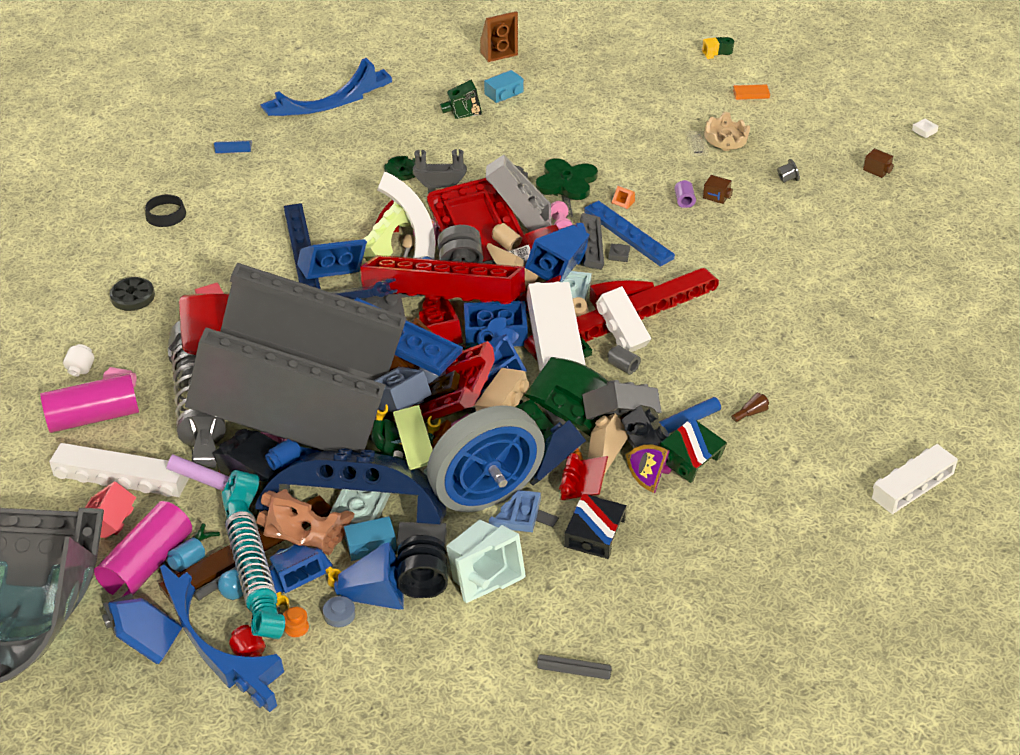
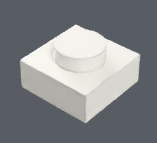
M923 119L913 124L912 131L927 138L938 131V126L927 119Z

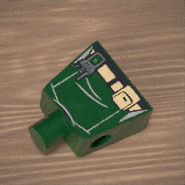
M472 79L448 90L447 96L449 101L440 104L442 113L452 111L455 119L482 115L477 89Z

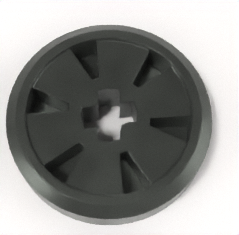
M141 277L125 278L115 283L110 289V299L113 306L124 311L142 309L148 306L155 297L153 284Z

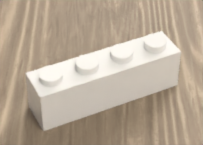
M938 444L930 449L927 448L916 458L909 459L899 469H894L885 478L878 479L873 486L872 499L888 512L894 514L953 475L958 459Z

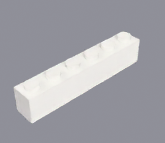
M60 443L49 461L53 476L60 479L67 478L78 480L82 483H97L101 486H107L116 481L126 490L133 489L143 493H156L165 497H180L189 480L186 476L166 469L168 460Z

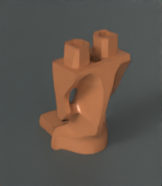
M284 489L278 493L268 491L262 495L261 503L269 507V510L261 511L256 523L265 528L264 536L288 540L294 545L313 546L330 555L335 546L345 539L344 526L350 524L355 513L345 510L342 513L332 512L328 517L317 516L311 510L310 504L293 498L287 489ZM292 508H295L298 514L292 512ZM302 522L310 523V529H303Z

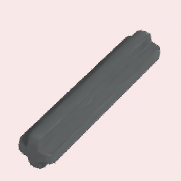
M540 654L537 660V668L542 670L607 680L610 679L612 672L610 664Z

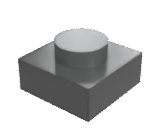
M611 243L609 260L628 262L630 245Z

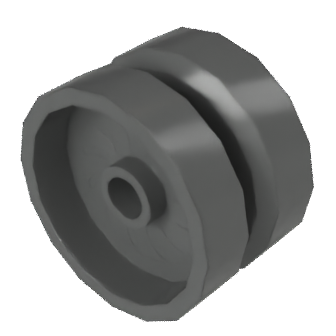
M455 225L444 229L438 237L440 260L482 263L483 251L479 231L468 225Z

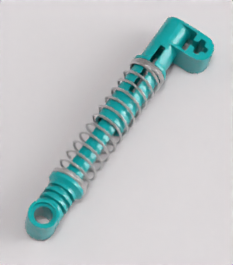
M234 470L222 491L221 498L227 517L225 527L231 544L237 573L239 574L245 603L253 615L251 631L255 636L278 640L283 635L285 629V617L282 614H278L276 607L277 594L255 517L248 509L258 490L259 477L255 474Z

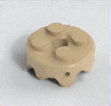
M724 112L719 118L711 117L709 121H706L704 136L711 145L724 151L738 149L746 144L750 125L745 126L742 119L734 122L731 119V114Z

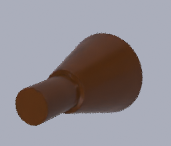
M756 392L742 409L731 417L737 423L746 416L768 411L769 400L764 394Z

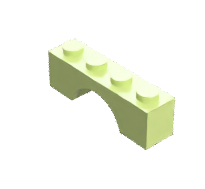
M395 201L391 208L384 213L383 218L374 225L370 234L364 238L367 244L363 257L367 262L377 255L391 256L393 253L391 246L393 231L398 225L400 227L411 226L405 214L406 212Z

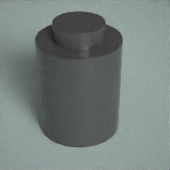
M620 345L612 347L607 355L609 364L629 375L638 369L641 358Z

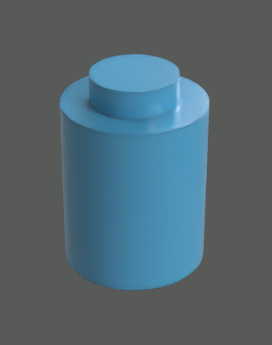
M190 538L168 552V564L172 569L182 572L205 557V549L198 539Z

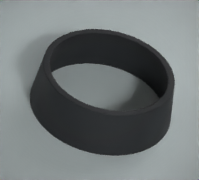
M171 194L153 197L145 206L146 221L156 227H169L180 223L186 217L183 201L178 196ZM163 204L180 206L176 212L169 215H154L150 213V210Z

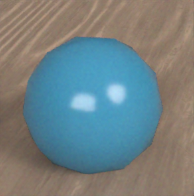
M235 569L223 573L218 581L220 594L230 600H236L244 596L239 574Z

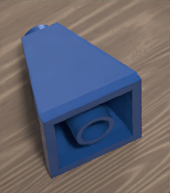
M384 543L339 573L338 581L334 583L336 594L347 597L353 602L398 610L404 609V594L397 586L398 559L390 543Z

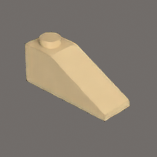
M616 413L607 417L605 415L600 417L595 422L596 426L591 432L588 459L608 456L605 473L629 437Z

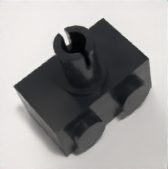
M640 405L621 419L625 431H627L626 433L629 434L636 448L651 444L660 446L661 442L669 436L668 431L658 420V413L652 407Z

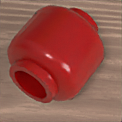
M242 625L231 633L229 645L235 656H262L261 654L265 651L266 644L262 637L252 634L251 626Z

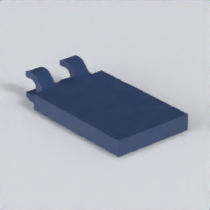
M390 278L385 281H379L374 286L335 290L330 293L353 300L372 296L383 297L396 293L398 290L390 288L389 284L396 281L395 278Z

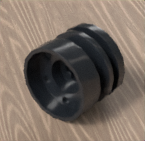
M416 535L402 541L397 552V586L399 590L406 596L415 599L433 598L443 593L448 585L447 548L444 542L429 535Z

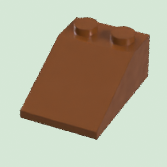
M517 11L486 18L480 38V53L487 62L518 55Z

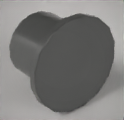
M792 159L788 160V164L777 168L778 176L783 183L794 178L796 181L800 180L799 171Z

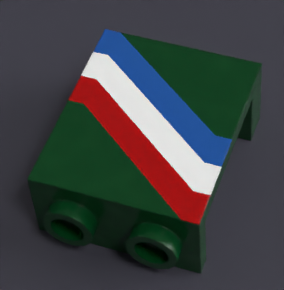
M692 417L662 441L660 447L669 450L665 465L692 483L701 466L711 458L718 461L722 457L727 442Z

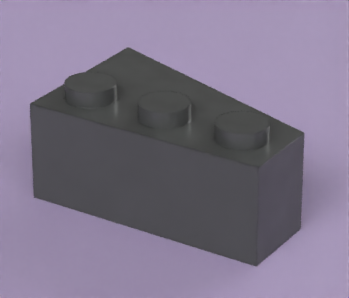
M619 380L608 381L606 386L582 394L586 420L594 419L600 415L607 417L615 413L625 417L640 405L652 407L658 414L662 413L658 388L649 387L648 384L634 385V382L620 383Z

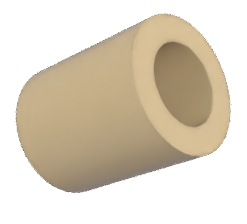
M505 223L496 225L492 230V238L507 251L517 249L522 242V237Z

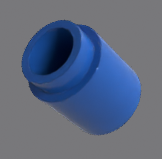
M287 439L270 449L265 458L273 470L278 468L281 470L300 459L301 448L296 441Z

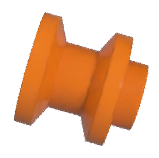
M301 607L287 609L283 613L285 617V633L290 637H301L306 634L309 629L306 610Z

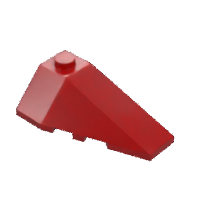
M443 296L426 297L422 305L423 310L419 312V320L434 334L457 345L458 343H463L460 322L449 299H444Z

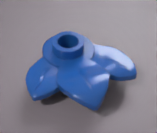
M498 317L491 320L488 327L478 333L477 340L479 344L486 342L484 338L487 335H490L493 339L507 334L513 345L519 339V335L514 330L505 328L506 318Z

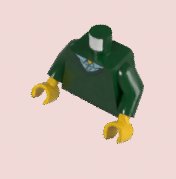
M386 404L384 412L377 411L371 439L382 455L393 456L407 461L396 422L387 419L382 421L388 411ZM430 416L427 421V433L432 445L435 437L433 434L439 430L441 420L439 419L437 425H432V416Z

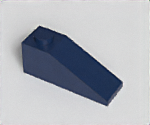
M570 420L563 425L559 422L550 429L552 434L545 441L541 464L530 481V484L533 486L586 441Z

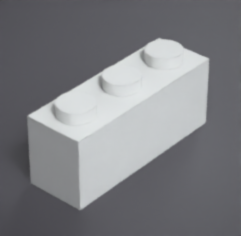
M623 287L602 294L596 302L597 310L603 315L608 330L613 333L616 339V344L630 352L645 347L651 340V337Z

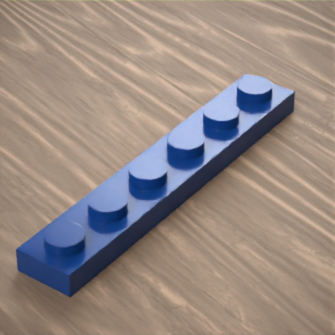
M599 200L584 207V213L600 217L601 225L660 267L674 260L675 254Z

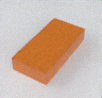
M767 84L734 85L733 87L736 100L770 98Z

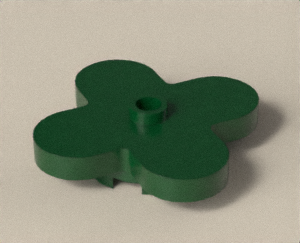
M549 159L544 164L545 175L539 176L536 179V188L544 195L553 194L558 196L560 194L566 195L572 200H583L590 195V185L588 183L597 180L598 169L596 166L588 163L571 166L563 159Z

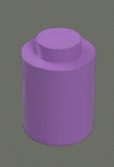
M686 180L678 182L674 188L678 205L681 208L692 207L696 203L692 183Z

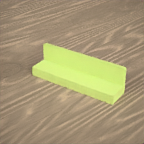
M419 405L394 411L393 414L409 469L427 466L433 449Z

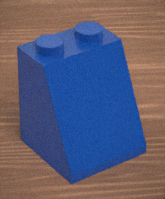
M571 225L536 238L525 268L546 281L561 275L560 282H563L579 262L590 234Z

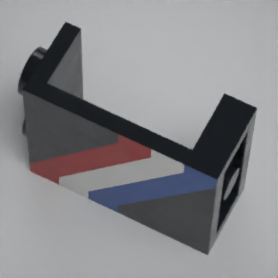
M582 494L566 528L564 547L609 559L612 553V541L620 522L625 523L627 505Z

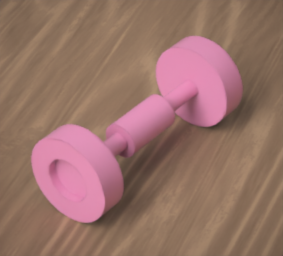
M562 201L552 203L551 217L557 220L554 225H557L559 230L573 225L566 218L568 215L567 205Z

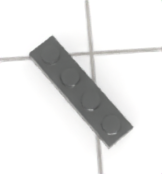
M582 213L580 223L584 224L586 232L590 234L587 249L583 256V266L602 270L604 254L600 217Z

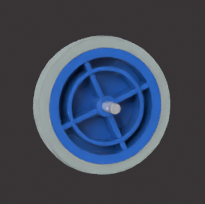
M512 406L488 407L464 417L440 438L431 452L427 465V477L433 492L445 506L459 512H477L508 500L531 480L539 468L545 449L543 435L536 422L526 412Z

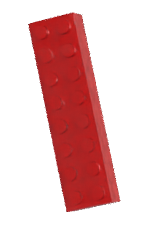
M377 255L360 266L362 287L374 286L379 281L395 278L396 281L389 284L391 289L398 290L393 294L406 293L407 296L421 294L428 298L443 296L444 299L461 298L463 301L478 299L485 303L499 301L500 304H510L525 290V267L382 255Z

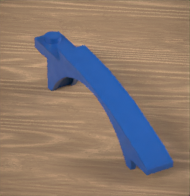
M364 58L348 83L326 98L315 101H298L278 91L275 92L276 99L260 104V106L268 116L300 115L326 111L363 99L364 93L392 83V77L384 69L375 72L374 64L367 58Z
M162 565L160 569L172 605L183 630L204 662L229 689L236 684L241 692L247 691L257 707L261 708L263 706L269 712L276 708L275 694L267 686L284 673L281 658L277 654L261 657L235 656L208 645L196 634L190 624V604L195 592V587L190 584L192 577L186 572L178 578L168 567Z

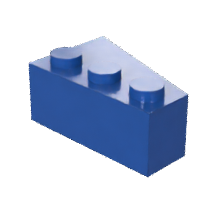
M507 334L495 337L490 342L493 347L495 361L488 374V380L484 383L481 390V395L501 368L527 371Z

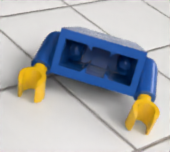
M295 544L287 549H279L275 555L270 557L271 565L269 566L277 594L276 606L279 607L281 604H286L289 609V599L282 595L283 592L286 594L326 573L328 574V585L334 587L335 580L333 578L338 579V574L341 571L332 568L333 564L319 548H308L304 545L299 546Z

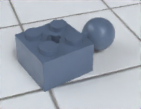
M397 367L375 379V382L385 384L378 409L384 410V406L387 404L388 412H394L424 402L426 397L432 395L428 383L445 375L446 370L438 376L421 367L419 370Z

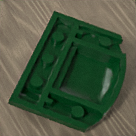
M551 357L527 390L525 396L564 421L570 420L575 428L591 437V432L596 426L595 422L604 415L586 420L582 394L606 386L608 381L595 370L579 362Z

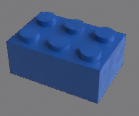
M512 301L510 304H500L499 302L464 303L466 348L479 345L477 340L478 333L482 329L487 328L491 320L498 317L506 318L505 328L512 329L519 335V339L513 344V347L524 346L528 338L525 301ZM490 335L485 336L484 341L490 342L492 337Z

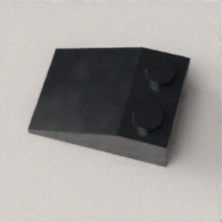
M240 429L231 439L220 444V447L212 453L220 473L229 477L234 470L258 475L259 481L270 482L283 470L279 468L273 470L265 458L269 450L279 443L259 431Z

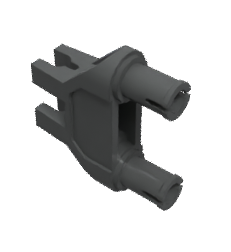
M457 149L452 151L453 163L427 164L425 150H421V156L420 150L414 152L415 165L413 173L428 188V194L436 191V188H447L457 185L467 172V166L464 164L463 158L464 151L459 149L458 156Z

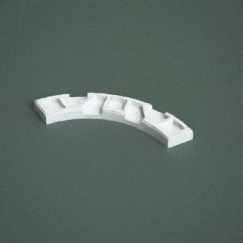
M384 172L377 191L390 197L406 212L405 214L415 233L413 258L429 256L434 259V229L424 204L404 182Z

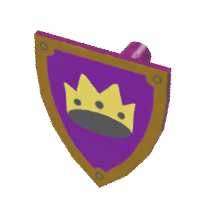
M651 444L639 446L626 454L628 467L639 485L653 493L656 492L661 474H669L671 472V468L665 465L669 450Z

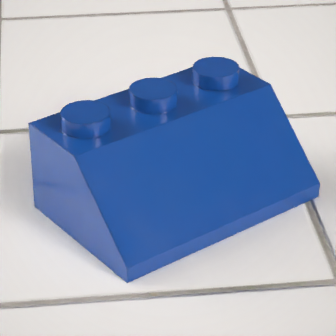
M362 239L311 245L300 249L297 265L306 279L359 272L367 241Z

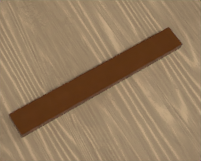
M320 495L306 502L311 505V510L320 517H328L332 510V507ZM296 509L292 510V512L298 514ZM302 522L303 529L311 526L308 522ZM264 527L258 529L264 552L285 541L284 539L264 536ZM231 546L224 547L175 575L179 578L187 572L192 577L190 584L195 587V590L201 588L236 566ZM163 581L159 583L160 590L171 602L165 582Z

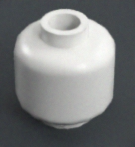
M82 344L70 347L63 361L67 372L72 376L87 374L94 361L92 350Z

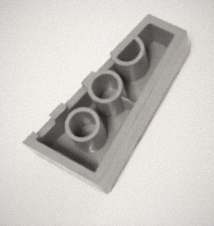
M504 154L486 166L487 181L493 185L529 232L551 226V203Z

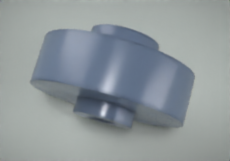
M344 596L329 599L323 606L325 622L332 627L349 625L355 618V605L353 601Z

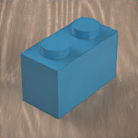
M513 70L484 81V94L495 103L524 92V79Z
M389 516L344 526L345 542L351 561L362 559L388 542L393 551H397L396 536Z

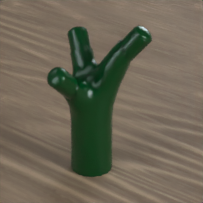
M202 523L199 530L191 538H196L201 542L210 537L220 536V532H204L206 524Z

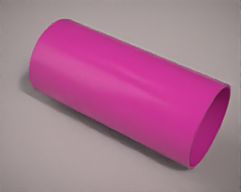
M130 373L40 393L49 433L139 413Z
M167 501L158 502L94 569L97 581L111 595H114L126 583L129 589L123 596L131 593L134 595L168 558V552L179 546L192 532L191 521L176 505Z

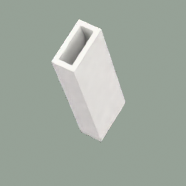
M537 282L529 284L526 298L539 371H542L551 357L565 358L585 365L569 282Z

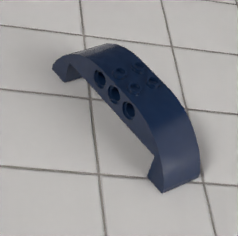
M339 448L338 451L315 452L300 457V459L284 468L266 485L256 502L255 508L269 510V507L261 503L264 493L268 491L278 493L287 489L290 494V485L418 495L416 523L440 525L447 510L446 506L433 492L427 475L419 468L410 470L407 461L393 456L375 454L373 450H361V453L352 452L350 448Z

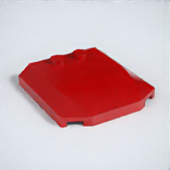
M488 341L462 351V354L446 369V374L454 370L460 374L457 391L425 403L417 404L420 407L424 423L428 421L430 416L434 420L474 407L481 395L484 383L488 380V374L495 361L493 347Z

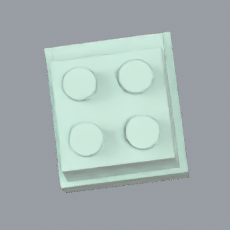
M479 519L446 546L453 581L460 585L463 601L466 603L498 588L504 589L526 577L519 534L503 525L498 528Z

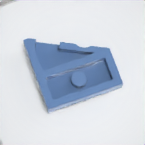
M518 490L511 500L501 507V512L495 518L491 517L489 519V524L498 528L503 525L515 531L533 532L541 501V492Z

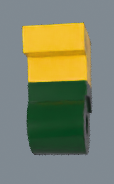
M730 37L703 39L702 52L707 59H712L715 55H731L735 41Z

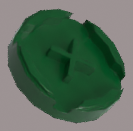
M408 156L393 157L388 160L387 164L385 163L384 170L401 181L415 178L413 173L415 158L408 159Z

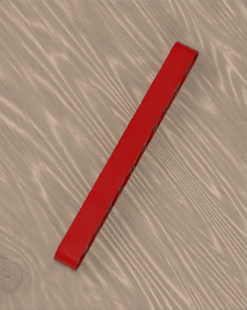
M700 268L628 298L642 320L645 319L644 317L647 318L660 313L661 310L665 311L675 307L678 303L682 304L694 299L693 297L697 298L707 294L710 290H716L719 280L706 268ZM597 309L576 317L580 338L582 337L586 342L593 340L594 337L598 338L610 333L603 315ZM531 335L526 339L524 347L537 360L534 337Z

